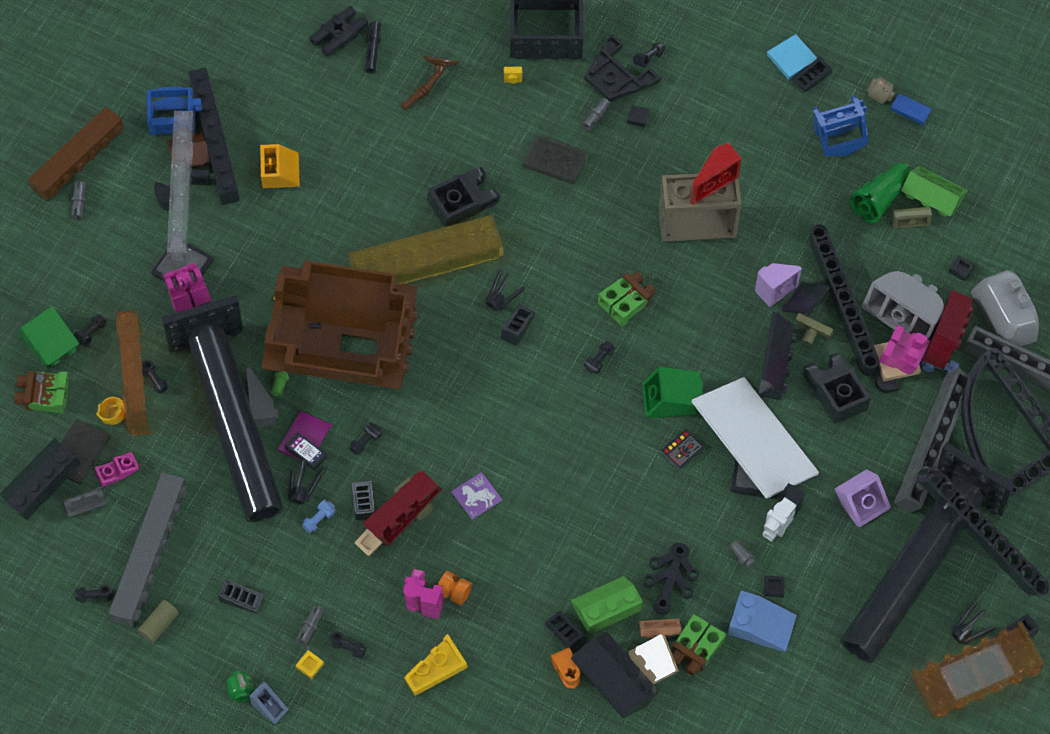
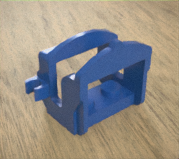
M163 87L147 91V124L150 135L196 132V111L202 110L201 99H194L193 89ZM176 96H188V99ZM169 97L152 103V98ZM188 109V117L155 118V111Z
M851 96V104L819 113L816 106L813 107L814 131L820 139L825 156H848L850 153L868 144L865 119L867 106H864V100L859 101L855 96ZM859 125L860 138L828 147V137L844 134Z

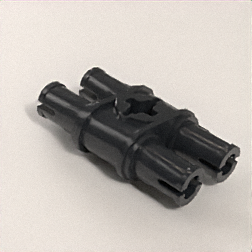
M348 6L341 13L334 14L325 24H321L320 29L310 36L309 40L314 46H317L324 39L330 38L331 41L321 48L322 53L329 57L337 49L344 48L348 42L356 39L358 33L368 26V21L365 17L361 16L351 25L347 24L346 22L356 15L355 9L352 6Z

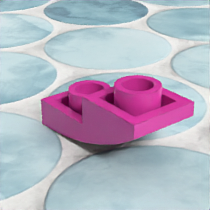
M132 452L114 457L113 462L95 467L94 472L101 487H104L139 470V466Z

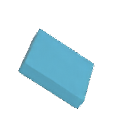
M796 34L767 51V56L788 80L798 75L817 59Z

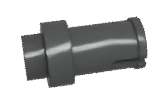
M739 540L734 541L729 546V549L738 557L739 563L743 567L746 566L749 569L755 565V556L748 552Z

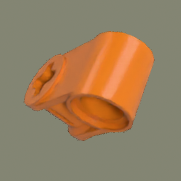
M569 647L550 655V658L564 686L568 689H574L579 686L581 681L580 670L571 659L573 654Z

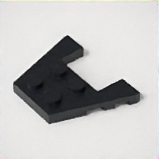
M613 34L608 37V41L603 45L598 57L595 58L584 76V80L609 102L661 81V77L650 67L635 78L612 56L623 48V43Z

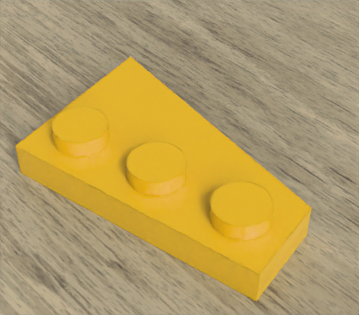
M447 634L443 641L437 647L435 646L430 651V654L423 661H420L404 678L412 693L416 696L463 671L468 666Z

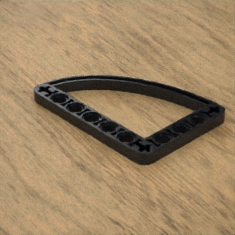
M991 348L972 366L963 387L961 400L962 424L971 457L989 468L977 439L973 419L974 387L985 365L1048 449L1046 453L1007 479L1013 483L1014 478H1019L1022 482L1020 488L1014 486L1010 497L1012 498L1050 471V467L1044 466L1042 461L1044 457L1050 459V441L1046 438V432L1050 431V418L1002 352L997 348ZM991 355L997 357L995 360H990ZM1001 362L1002 365L996 369L995 366ZM1000 369H1006L1009 372V377H1002ZM1013 384L1020 387L1019 394L1012 391L1011 386ZM1024 400H1028L1031 402V409L1024 408ZM1035 416L1042 417L1043 425L1035 423ZM1028 468H1034L1037 476L1030 477Z

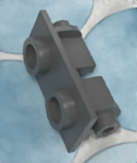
M101 487L63 500L69 518L107 505Z

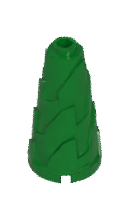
M906 163L895 164L885 173L878 175L871 182L868 181L861 188L855 190L849 198L853 212L858 217L863 215L865 217L863 221L867 223H876L900 193L911 171L909 165Z

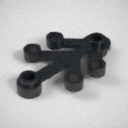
M675 543L671 546L670 553L661 557H652L649 560V567L652 570H658L661 565L672 561L671 567L654 575L647 574L643 579L644 586L651 588L655 583L667 578L662 595L655 601L654 605L655 611L660 615H665L670 611L671 603L669 597L674 581H676L682 591L681 595L684 599L693 597L694 590L685 582L679 571L680 563L683 565L687 572L688 580L692 582L698 580L699 571L691 565L688 559L690 551L684 543ZM681 549L683 553L678 554L676 550ZM657 561L659 564L654 566L652 562ZM694 572L697 576L691 577L690 573ZM646 579H652L653 582L647 583ZM689 590L691 594L686 595L684 591ZM660 602H665V603H666V606H665V607H661V606L659 605V603H660Z

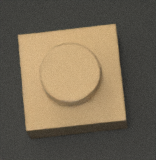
M368 529L355 542L369 557L383 543Z

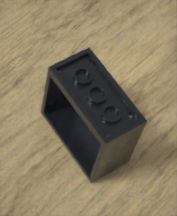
M510 0V58H533L537 60L541 58H551L554 60L582 59L583 0ZM518 10H575V36L518 35Z

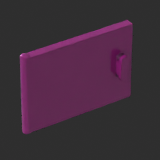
M300 411L279 446L278 451L301 461L285 449V444L298 432L319 448L332 424Z

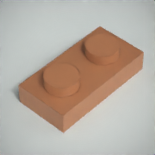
M679 619L639 621L641 637L654 638L661 634L673 637L676 634H681Z

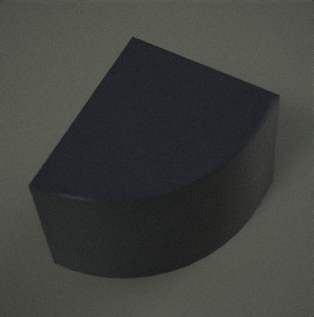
M155 182L154 191L158 205L162 209L172 212L178 198L176 187Z

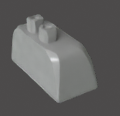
M1005 270L987 277L972 289L971 294L992 334L1020 347L1037 341L1039 320L1036 309L1020 278L1013 271Z
M899 271L885 274L872 282L862 304L864 310L895 330L897 325H900L904 328V331L910 334L921 333L927 336L928 340H930L945 306L940 296L936 293L937 287L932 284L925 286L922 284V277L917 274L910 276Z

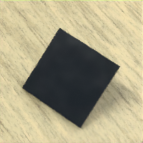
M802 282L782 308V311L809 315L811 312L813 313V309L818 306L819 301L830 287Z

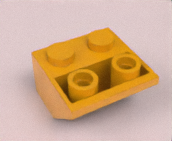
M280 144L260 145L262 187H300L299 153Z

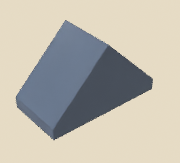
M264 681L250 695L252 706L273 724H276L289 710Z

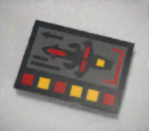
M685 429L661 451L675 467L680 469L698 454L704 446Z

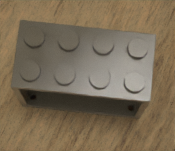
M698 174L663 175L658 209L662 242L736 238L741 211L739 179L734 180L692 205L690 203L692 184Z

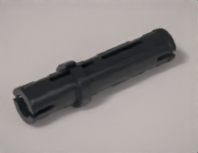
M377 21L370 22L369 35L366 39L368 46L364 71L369 74L376 72L378 46L381 42V24Z

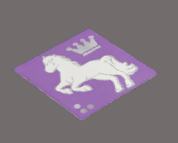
M482 472L451 491L471 519H474L502 501V498Z

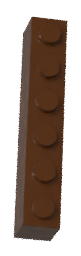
M105 107L28 179L30 188L46 201L54 197L63 185L68 184L76 173L81 172L84 166L97 156V153L106 148L113 138L122 133L124 129L122 119Z

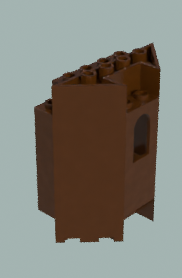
M304 260L303 269L282 266L276 281L271 323L267 327L262 369L400 389L404 374H408L409 362H406L407 356H411L412 345L409 344V341L414 339L415 328L413 327V322L417 321L418 311L415 310L418 286L400 284L395 281L396 274L312 261ZM321 322V330L310 329L309 324ZM342 335L371 339L378 345L377 352L372 355L339 351Z

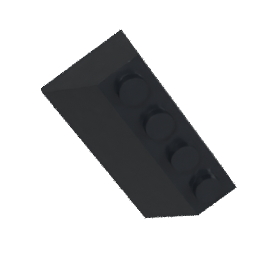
M773 312L758 395L760 397L781 400L782 393L786 394L788 383L784 382L785 377H789L791 366L787 365L788 360H792L794 349H791L790 345L795 343L796 332H793L794 324L777 312Z
M54 438L0 495L27 520L82 463Z
M608 632L594 637L571 658L622 718L647 707L659 692Z

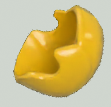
M118 397L106 398L98 405V412L96 414L105 424H119L126 416V403Z

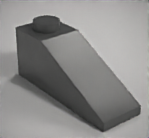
M246 368L249 402L257 428L276 426L275 418H279L278 407H274L273 399L251 368Z

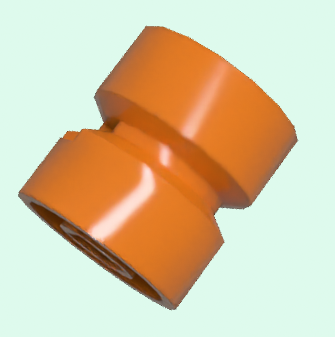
M448 570L443 574L438 583V586H442L443 597H450L452 602L460 606L466 601L473 583L464 578L458 579L456 574Z

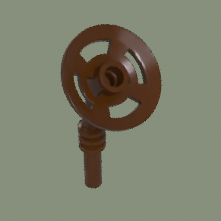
M423 56L426 61L435 65L434 69L436 71L425 85L422 84L411 97L401 104V107L406 110L418 99L424 98V96L430 93L429 90L443 74V70L445 71L446 67L458 65L459 62Z

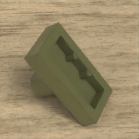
M798 313L795 319L796 324L806 329L801 339L804 343L812 345L817 334L828 340L831 339L833 335L832 328Z

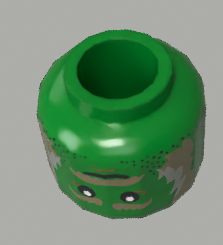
M236 671L226 681L228 695L232 700L238 703L250 700V695L254 692L251 675L243 671Z

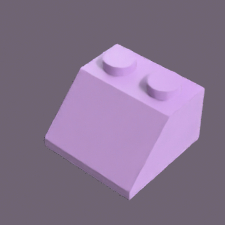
M775 263L768 267L764 266L758 271L755 292L769 307L798 287L802 268L800 266Z
M867 469L835 488L842 507L858 527L863 526L891 508L879 476Z

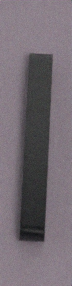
M816 224L810 231V246L824 281L830 287L828 291L860 371L865 376H873L877 372L879 365L878 354L830 235L824 225ZM866 363H872L874 366H868Z
M931 467L921 469L918 472L917 479L922 487L1029 596H1043L1048 593L1050 587L1048 581L940 469ZM929 473L931 474V477H932V478H931V481L929 480V477H928ZM942 487L945 489V494L942 493ZM983 528H984V530H985V535H984V536H983V534H982V529H983Z

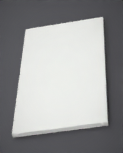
M745 377L692 399L693 405L766 499L784 491L788 483L795 486L819 474L815 466Z

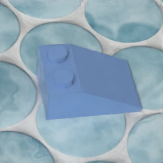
M740 591L728 635L786 652L797 615L758 595Z

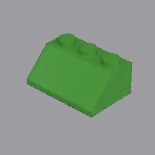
M917 166L910 171L901 190L905 193L906 197L913 200L917 199L921 201L923 206L933 207L938 210L939 214L946 217L948 215L952 216L956 212L968 190L921 166Z
M625 576L571 600L588 635L642 611L643 601L635 586Z

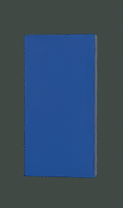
M898 94L890 110L924 125L932 108Z

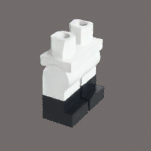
M790 483L784 488L782 501L774 506V510L770 509L767 513L763 536L771 542L777 535L783 536L785 529L803 506L805 493Z

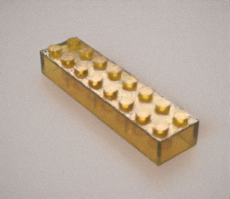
M493 215L350 252L348 253L349 267L396 274L395 281L405 284L503 257V244Z

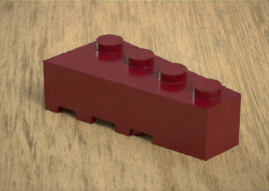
M951 291L942 317L933 333L927 348L928 350L922 361L944 370L953 350H958L962 341L961 339L974 308L971 307L972 298L956 291Z
M421 470L415 473L406 485L362 524L389 547L443 489Z

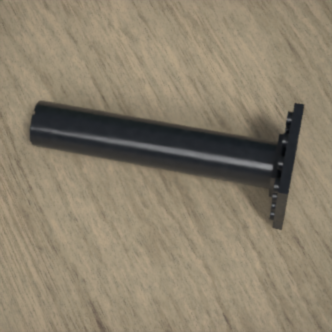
M237 295L161 317L169 352H181L187 347L191 349L246 521L260 522L264 521L265 518L270 519L283 511V505L227 335L235 336L243 331Z
M946 442L941 451L938 469L978 509L981 505H984L990 513L998 514L1002 517L1007 509L1015 484ZM937 501L934 502L840 639L842 646L851 654H856L857 658L867 663L875 661L964 531Z

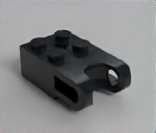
M482 167L463 175L459 174L428 189L427 201L445 229L493 207L500 201L501 196L497 190L483 191L478 187L479 184L484 182L486 172Z
M839 353L830 355L828 361L830 370H820L813 363L803 367L805 380L834 424L868 410L871 397Z

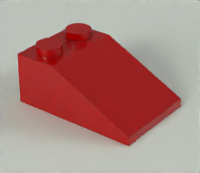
M729 142L724 145H718L712 151L694 180L690 200L692 205L739 178L742 158Z

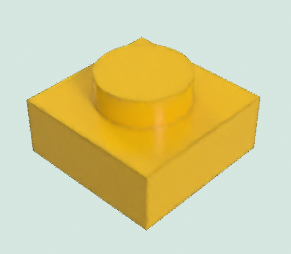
M504 67V83H522V67Z
M308 650L295 666L303 674L313 679L323 667L324 661Z

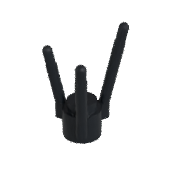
M499 269L485 302L489 308L498 311L499 308L503 310L510 301L525 289L522 286L504 301L505 297L501 291L510 277L509 273L506 274L499 288L495 291L502 274V269Z
M305 459L302 461L298 482L295 487L294 470H291L289 501L298 505H303L305 501L309 502L311 493L325 471V468L321 469L308 492H306V488L301 486L306 465Z
M977 600L969 607L959 622L952 627L951 635L959 644L963 642L968 644L970 641L996 629L995 626H992L974 635H970L972 633L970 626L985 613L982 610L967 624H963L978 604Z

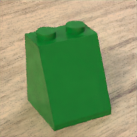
M53 306L22 326L17 332L45 367L49 365L54 367L62 361L60 357L65 354L67 356L77 351L76 346L79 344Z
M666 367L657 368L642 383L646 418L696 415L699 411L691 401L703 395V381L701 380L700 372Z

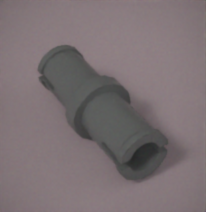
M602 98L597 106L590 110V115L581 124L584 130L590 132L596 123L603 119L604 113L611 106L607 99Z
M78 181L74 183V195L71 198V218L74 220H78V216L79 220L83 219V208L86 204V183L79 181V185Z
M312 607L309 616L303 621V627L295 639L298 644L302 645L303 643V646H307L313 632H316L318 629L317 624L324 614L322 608Z

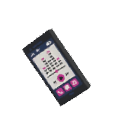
M298 432L285 444L286 450L301 461L305 459L306 465L313 470L327 458L325 452Z

